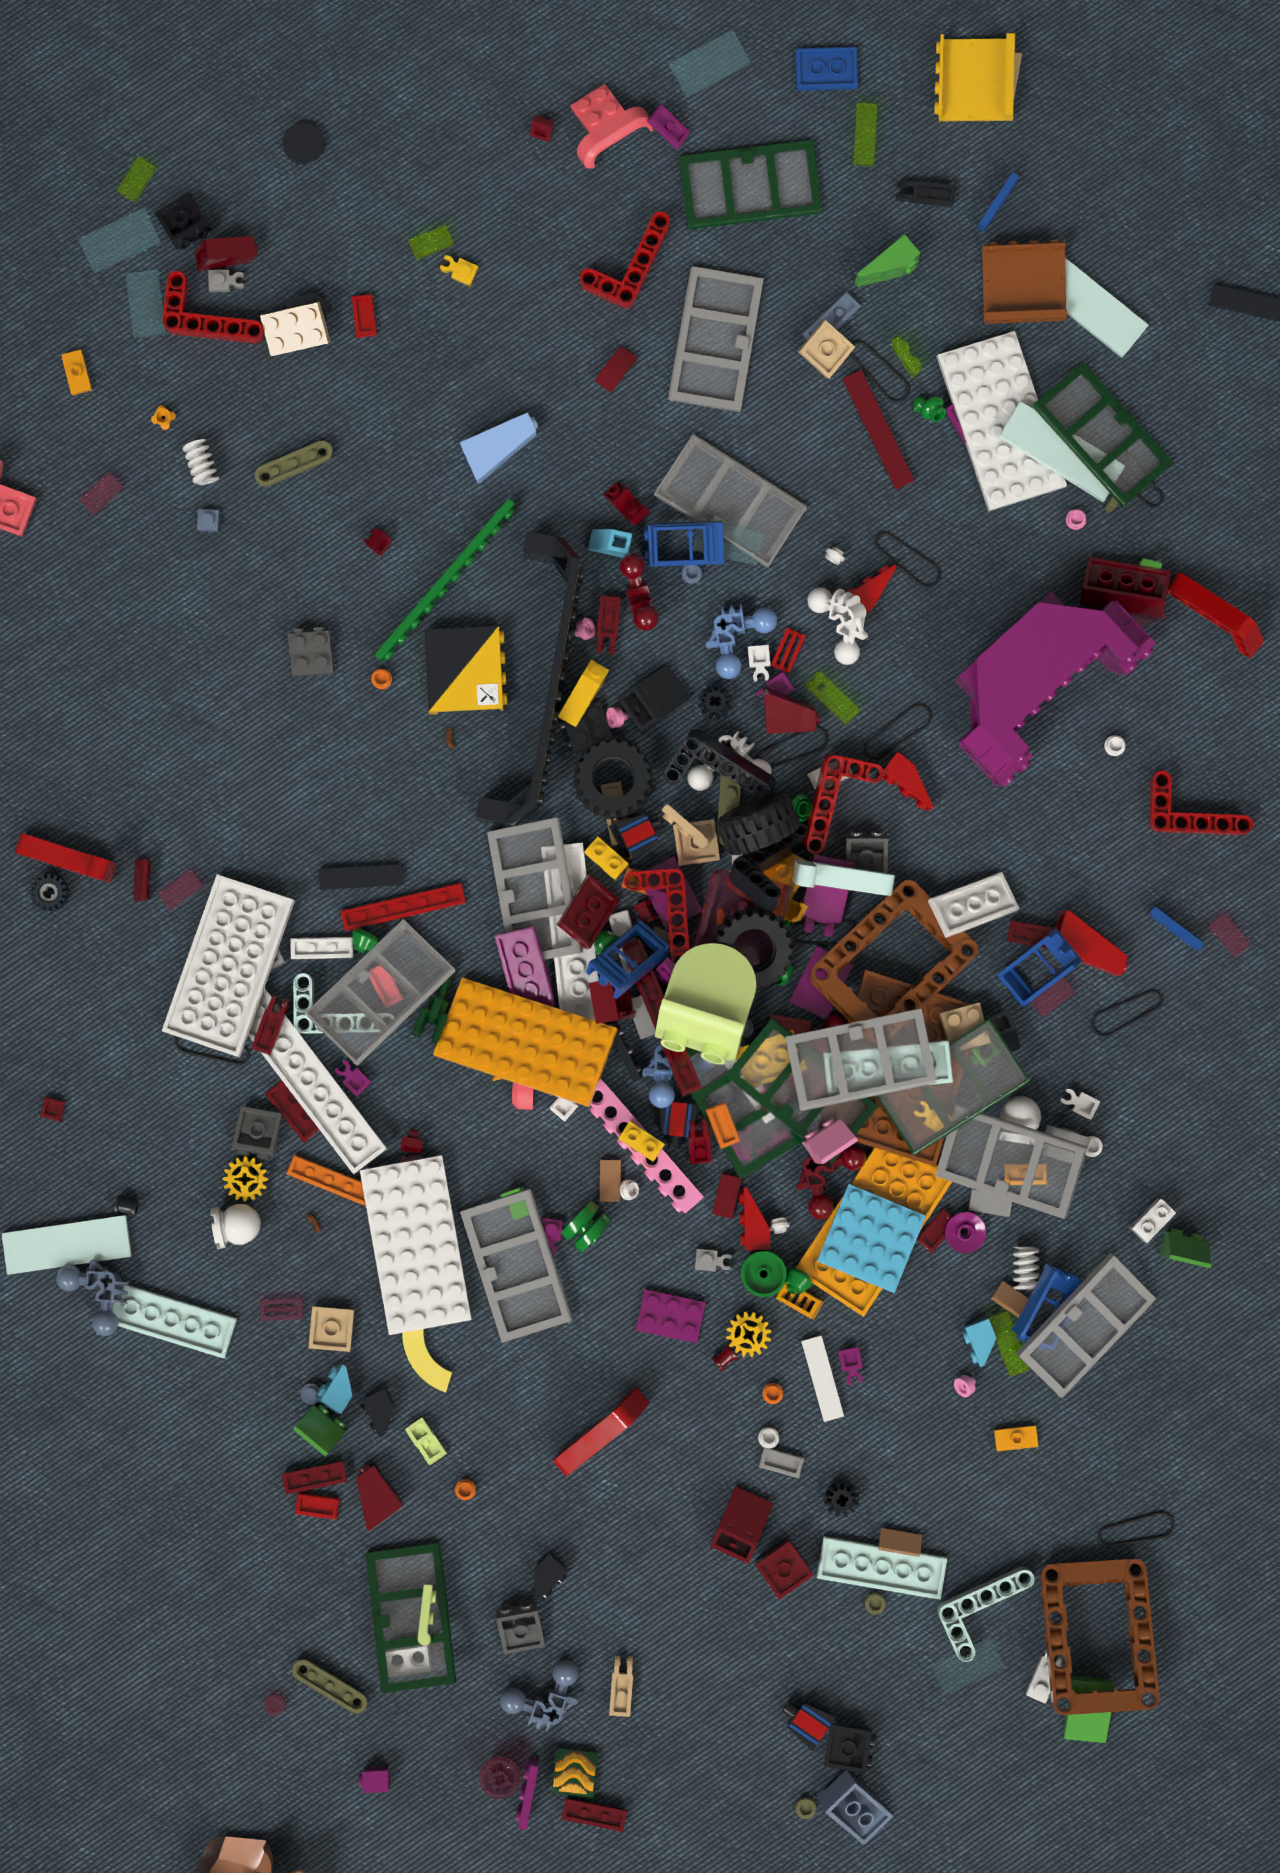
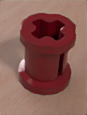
M650 899L633 906L644 924L658 919L652 911Z
M725 1345V1349L718 1355L711 1357L722 1372L733 1360L737 1361L739 1359L728 1345Z

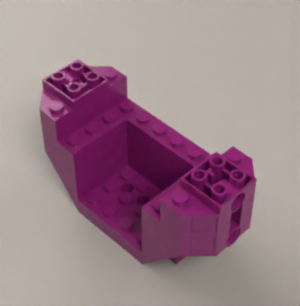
M1051 591L955 680L969 696L971 730L958 741V746L997 788L1001 785L1006 787L1016 778L1014 775L1016 771L1021 773L1031 764L1029 759L1033 755L1028 751L1030 747L1016 733L1026 723L1024 718L1027 715L1031 714L1034 716L1042 708L1039 704L1045 699L1049 702L1058 694L1055 690L1060 685L1064 688L1073 680L1070 676L1077 671L1080 674L1096 658L1110 673L1115 671L1118 676H1121L1123 673L1127 676L1139 665L1136 662L1138 659L1143 661L1154 651L1152 647L1156 642L1117 600L1115 602L1110 601L1099 611L1064 606Z

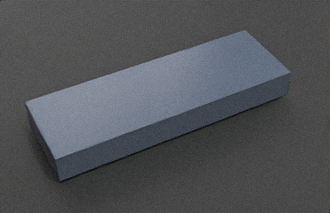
M846 292L802 336L807 340L823 320H826L838 330L861 308V305Z

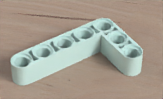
M795 859L791 880L796 885L814 888V885L892 896L895 875Z
M298 974L293 982L294 1027L299 1033H323L305 1015L314 1005V979L309 974ZM302 977H307L309 980L308 987L300 988L299 980ZM302 998L309 1000V1006L306 1009L299 1007V1001ZM318 1014L321 1019H329L330 1027L336 1033L381 1032L373 1023L369 1029H364L361 1026V1021L366 1018L364 1014ZM376 1014L381 1020L385 1017H390L392 1021L395 1019V1016L391 1014ZM303 1018L308 1019L310 1023L306 1030H302L299 1027V1022ZM343 1018H349L351 1021L350 1028L346 1030L340 1025Z
M1018 1567L939 1604L937 1609L938 1615L953 1649L961 1661H971L975 1656V1648L961 1618L1031 1587L1034 1583V1575L1028 1568ZM1028 1573L1029 1579L1024 1583L1019 1582L1020 1574ZM1004 1581L1010 1583L1007 1591H1001L999 1588L1000 1584ZM984 1590L991 1591V1596L987 1600H983L980 1597ZM964 1599L972 1600V1605L969 1608L961 1606ZM945 1608H952L953 1613L951 1616L944 1617L942 1615ZM960 1627L962 1629L961 1634L958 1636L951 1635L952 1628ZM963 1646H969L970 1652L967 1655H961L960 1649Z

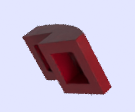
M620 346L595 381L612 393L623 380L624 375L634 365L637 357Z

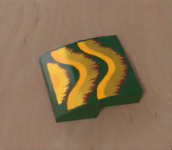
M557 1748L551 1793L593 1798L598 1753Z

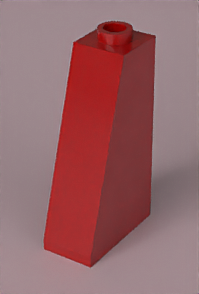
M1068 910L1060 912L1055 928L1083 960L1081 963L1113 976H1121L1125 972L1128 962H1126L1128 956L1072 912Z

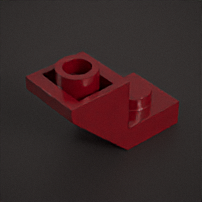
M618 481L603 494L611 505L634 526L650 513Z

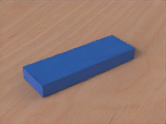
M1012 172L979 222L977 229L985 232L1016 185L1019 178L1017 174Z
M1154 906L1149 910L1148 915L1195 951L1201 950L1205 945Z

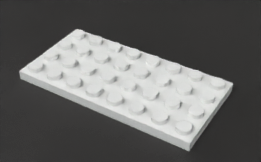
M1015 331L938 354L937 360L951 402L954 404V410L962 428L966 446L988 511L1065 488L1067 486L1065 478L999 438L1000 433L1020 401L1034 409L1032 405L1038 400Z
M216 875L162 1031L240 1057L295 900Z
M443 1156L360 1170L389 1335L472 1320Z

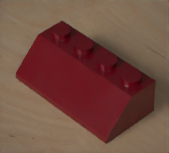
M1089 557L1080 604L1104 608L1110 601L1115 602L1117 600L1127 612L1162 618L1171 571Z

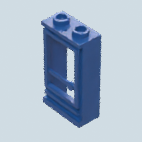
M723 521L649 523L648 529H644L645 541H649V549H645L646 562H650V567L725 563ZM689 529L687 536L689 537L690 559L658 560L657 530ZM692 529H703L704 558L693 559L692 537L694 533Z
M639 920L595 959L589 961L586 973L590 975L592 972L597 971L600 974L599 983L602 986L607 985L609 982L616 988L613 997L617 999L665 959L670 946L664 938L659 937L653 932L649 925ZM635 936H638L655 951L639 966L636 961H632L620 950ZM617 952L635 970L628 974L610 957Z
M1055 928L1006 966L997 976L1000 978L1001 983L1011 991L1015 1000L1024 1007L1072 971L1083 960ZM1043 944L1063 966V969L1058 973L1056 968L1052 967L1039 952L1038 948ZM1035 951L1054 976L1033 991L1014 967Z
M1045 1264L1043 1267L1044 1271L1015 1326L1011 1328L1017 1334L1016 1338L1025 1343L1036 1332V1330L1029 1327L1043 1300L1057 1306V1310L1083 1282L1079 1277ZM1050 1287L1064 1293L1060 1302L1046 1297ZM1068 1316L1059 1324L1063 1330L1070 1319ZM1052 1331L1037 1348L1053 1350L1059 1337Z

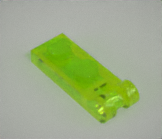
M818 671L814 675L815 678L804 685L805 688L821 701L842 723L847 725L860 712V709L824 674ZM822 683L826 687L820 692L817 687Z

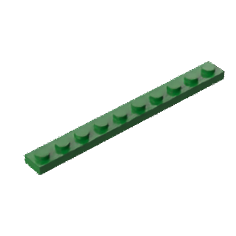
M509 498L374 654L380 662L388 661L394 655V648L398 644L402 645L407 640V633L411 629L415 630L422 622L420 618L424 613L429 614L435 607L434 602L438 597L442 598L448 592V585L451 582L455 583L461 577L462 573L460 571L465 566L469 567L475 560L474 555L478 550L482 552L489 542L487 540L490 536H496L501 530L502 522L505 519L509 520L516 512L514 510V502Z

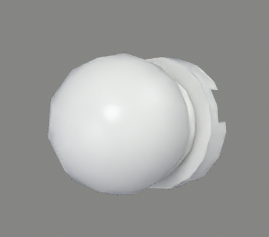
M1015 1096L1003 1105L1000 1118L1037 1130L1041 1122V1111L1038 1104L1031 1098ZM1003 1129V1132L1000 1131L998 1136L999 1140H1003V1136H1005V1141L1030 1144L1031 1142V1145H1035L1036 1141L1034 1138Z
M246 1204L229 1206L224 1212L221 1211L220 1207L210 1209V1215L214 1217L215 1222L212 1224V1230L217 1249L226 1248L228 1241L234 1245H244L252 1241L260 1231L261 1220L258 1213Z

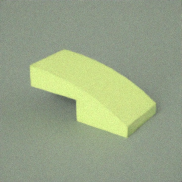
M420 1418L405 1429L429 1465H432L447 1454L423 1418Z

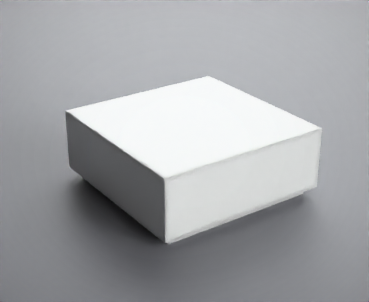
M558 1097L550 1106V1109L565 1122L578 1105Z

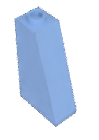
M527 412L460 442L477 483L486 479L537 435L535 429L538 428L534 416L530 418Z

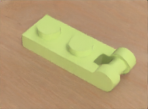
M424 1585L418 1631V1642L423 1646H428L431 1643V1636L428 1634L429 1625H433L434 1620L431 1604L436 1602L437 1591L433 1590L432 1585Z

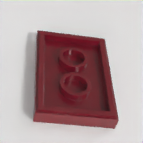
M587 875L556 925L586 950L591 949L620 900L592 876Z
M280 1081L265 1094L303 1142H306L320 1130L283 1081Z

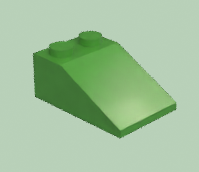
M904 234L857 273L855 285L859 287L902 277L905 273L909 275L918 267L917 264L919 263L921 253Z
M1172 1228L1171 1232H1164L1160 1256L1211 1268L1209 1241L1203 1240L1204 1236L1191 1233V1237L1183 1235L1184 1231Z
M315 1403L293 1430L326 1456L347 1431L344 1428L346 1424L337 1417L335 1419L328 1414L330 1411L322 1404L318 1406Z
M1071 1675V1687L1076 1693L1114 1690L1115 1684L1111 1679ZM1111 1712L1066 1715L1064 1739L1106 1743Z

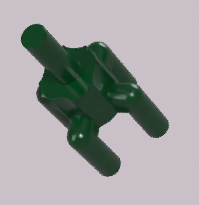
M451 977L440 986L437 996H430L427 1005L420 1008L412 1030V1036L420 1038L425 1022L436 1025L431 1042L437 1045V1042L440 1041L448 1019L446 1011L449 1002L444 999L452 980Z

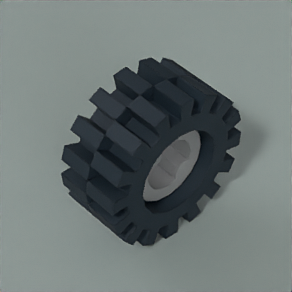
M40 875L39 878L35 879L34 884H31L32 889L29 891V894H31L30 899L41 910L51 912L60 910L63 905H66V900L69 899L67 883L56 875ZM48 887H52L55 891V894H52L50 899L44 896V892L48 890Z

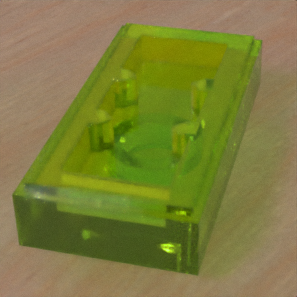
M138 156L117 189V192L136 203L155 172L156 167Z
M446 225L408 240L416 260L454 245Z

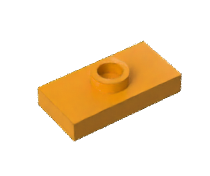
M82 350L62 354L72 396L92 391Z
M1036 1425L994 1430L996 1451L1038 1447Z

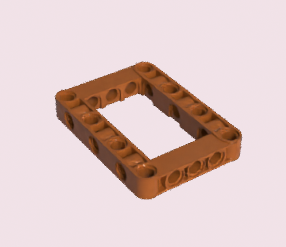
M905 880L893 890L892 896H887L821 958L809 973L811 984L850 1023L878 1017L867 1007L868 1004L866 1002L863 1003L852 992L853 989L851 987L848 988L837 977L838 973L905 910L949 954L933 967L913 989H910L885 1016L909 1011L904 1007L906 1002L913 1006V1010L922 1009L978 953V945L964 931L945 938L928 903L931 897L912 880ZM903 889H909L912 892V896H906L903 893ZM880 916L883 919V923H877L874 917ZM845 944H852L855 950L848 951L845 948ZM962 948H968L971 955L963 954ZM816 971H822L825 974V978H818ZM933 975L940 976L942 983L935 982ZM910 1020L882 1025L886 1043ZM874 1027L862 1029L863 1036L870 1044L878 1047Z
M1139 1559L1050 1564L1044 1567L1040 1572V1586L1051 1704L1054 1712L1059 1715L1139 1711L1155 1708L1159 1703L1160 1696L1147 1569L1144 1562ZM1131 1565L1139 1567L1140 1573L1138 1576L1130 1573ZM1047 1570H1053L1056 1573L1055 1581H1050L1046 1578ZM1124 1582L1135 1689L1076 1693L1071 1687L1070 1647L1067 1645L1066 1632L1068 1624L1062 1589L1064 1586ZM1136 1607L1143 1609V1618L1140 1619L1134 1615ZM1055 1612L1060 1615L1061 1619L1058 1624L1051 1622V1613ZM1140 1650H1145L1148 1653L1147 1661L1144 1662L1139 1659L1138 1653ZM1056 1655L1064 1658L1065 1662L1062 1667L1055 1665L1054 1658ZM1145 1693L1151 1694L1153 1698L1150 1705L1143 1702L1142 1698ZM1064 1698L1068 1701L1069 1706L1066 1710L1059 1708V1699Z

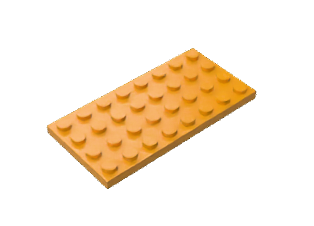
M462 978L449 1010L448 1019L440 1041L437 1042L433 1055L590 1107L618 1029L603 1023L596 1024L594 1020Z
M874 1148L866 1159L865 1165L859 1170L850 1185L925 1215L923 1227L952 1181L935 1176L938 1168L937 1165L933 1167ZM841 1198L834 1208L832 1215L826 1220L796 1268L805 1272L811 1278L813 1284L864 1317L882 1288L817 1261L841 1203Z

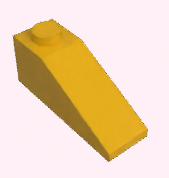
M591 660L558 717L576 727L605 682L609 670Z

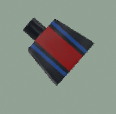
M644 814L616 822L609 827L625 860L628 861L637 857L658 841L655 832L662 829V823L658 818L649 821L647 815Z
M672 1102L668 1107L660 1108L661 1134L669 1135L668 1148H681L682 1137H688V1132H690L689 1120H694V1122L696 1120L699 1109L697 1105Z
M803 1700L798 1707L788 1701L782 1709V1712L791 1718L787 1723L788 1728L812 1751H814L835 1719L834 1713L806 1700Z

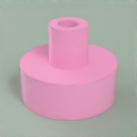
M584 618L577 622L574 634L576 637L588 640L596 635L595 625L589 618Z
M611 707L606 712V720L610 728L622 727L624 721L628 718V715L620 707Z
M961 1375L954 1381L955 1390L960 1396L968 1397L975 1392L976 1380L973 1377Z

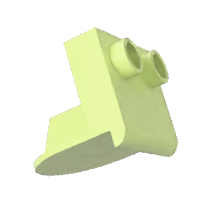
M716 943L699 945L684 953L673 969L660 1006L655 1037L661 1039V1045L677 1052L684 1051L685 1047L701 1051V1057L713 1064H724L726 1059L735 1062L756 991L755 973L749 961L737 950Z

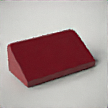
M148 859L135 861L134 901H149L151 861Z

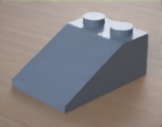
M845 1770L817 1797L825 1813L863 1845L894 1817L874 1794L848 1770Z

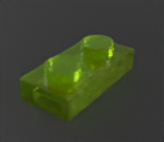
M897 336L891 341L890 345L913 379L920 374L921 363L916 356L912 357L910 354V347L906 340H901Z

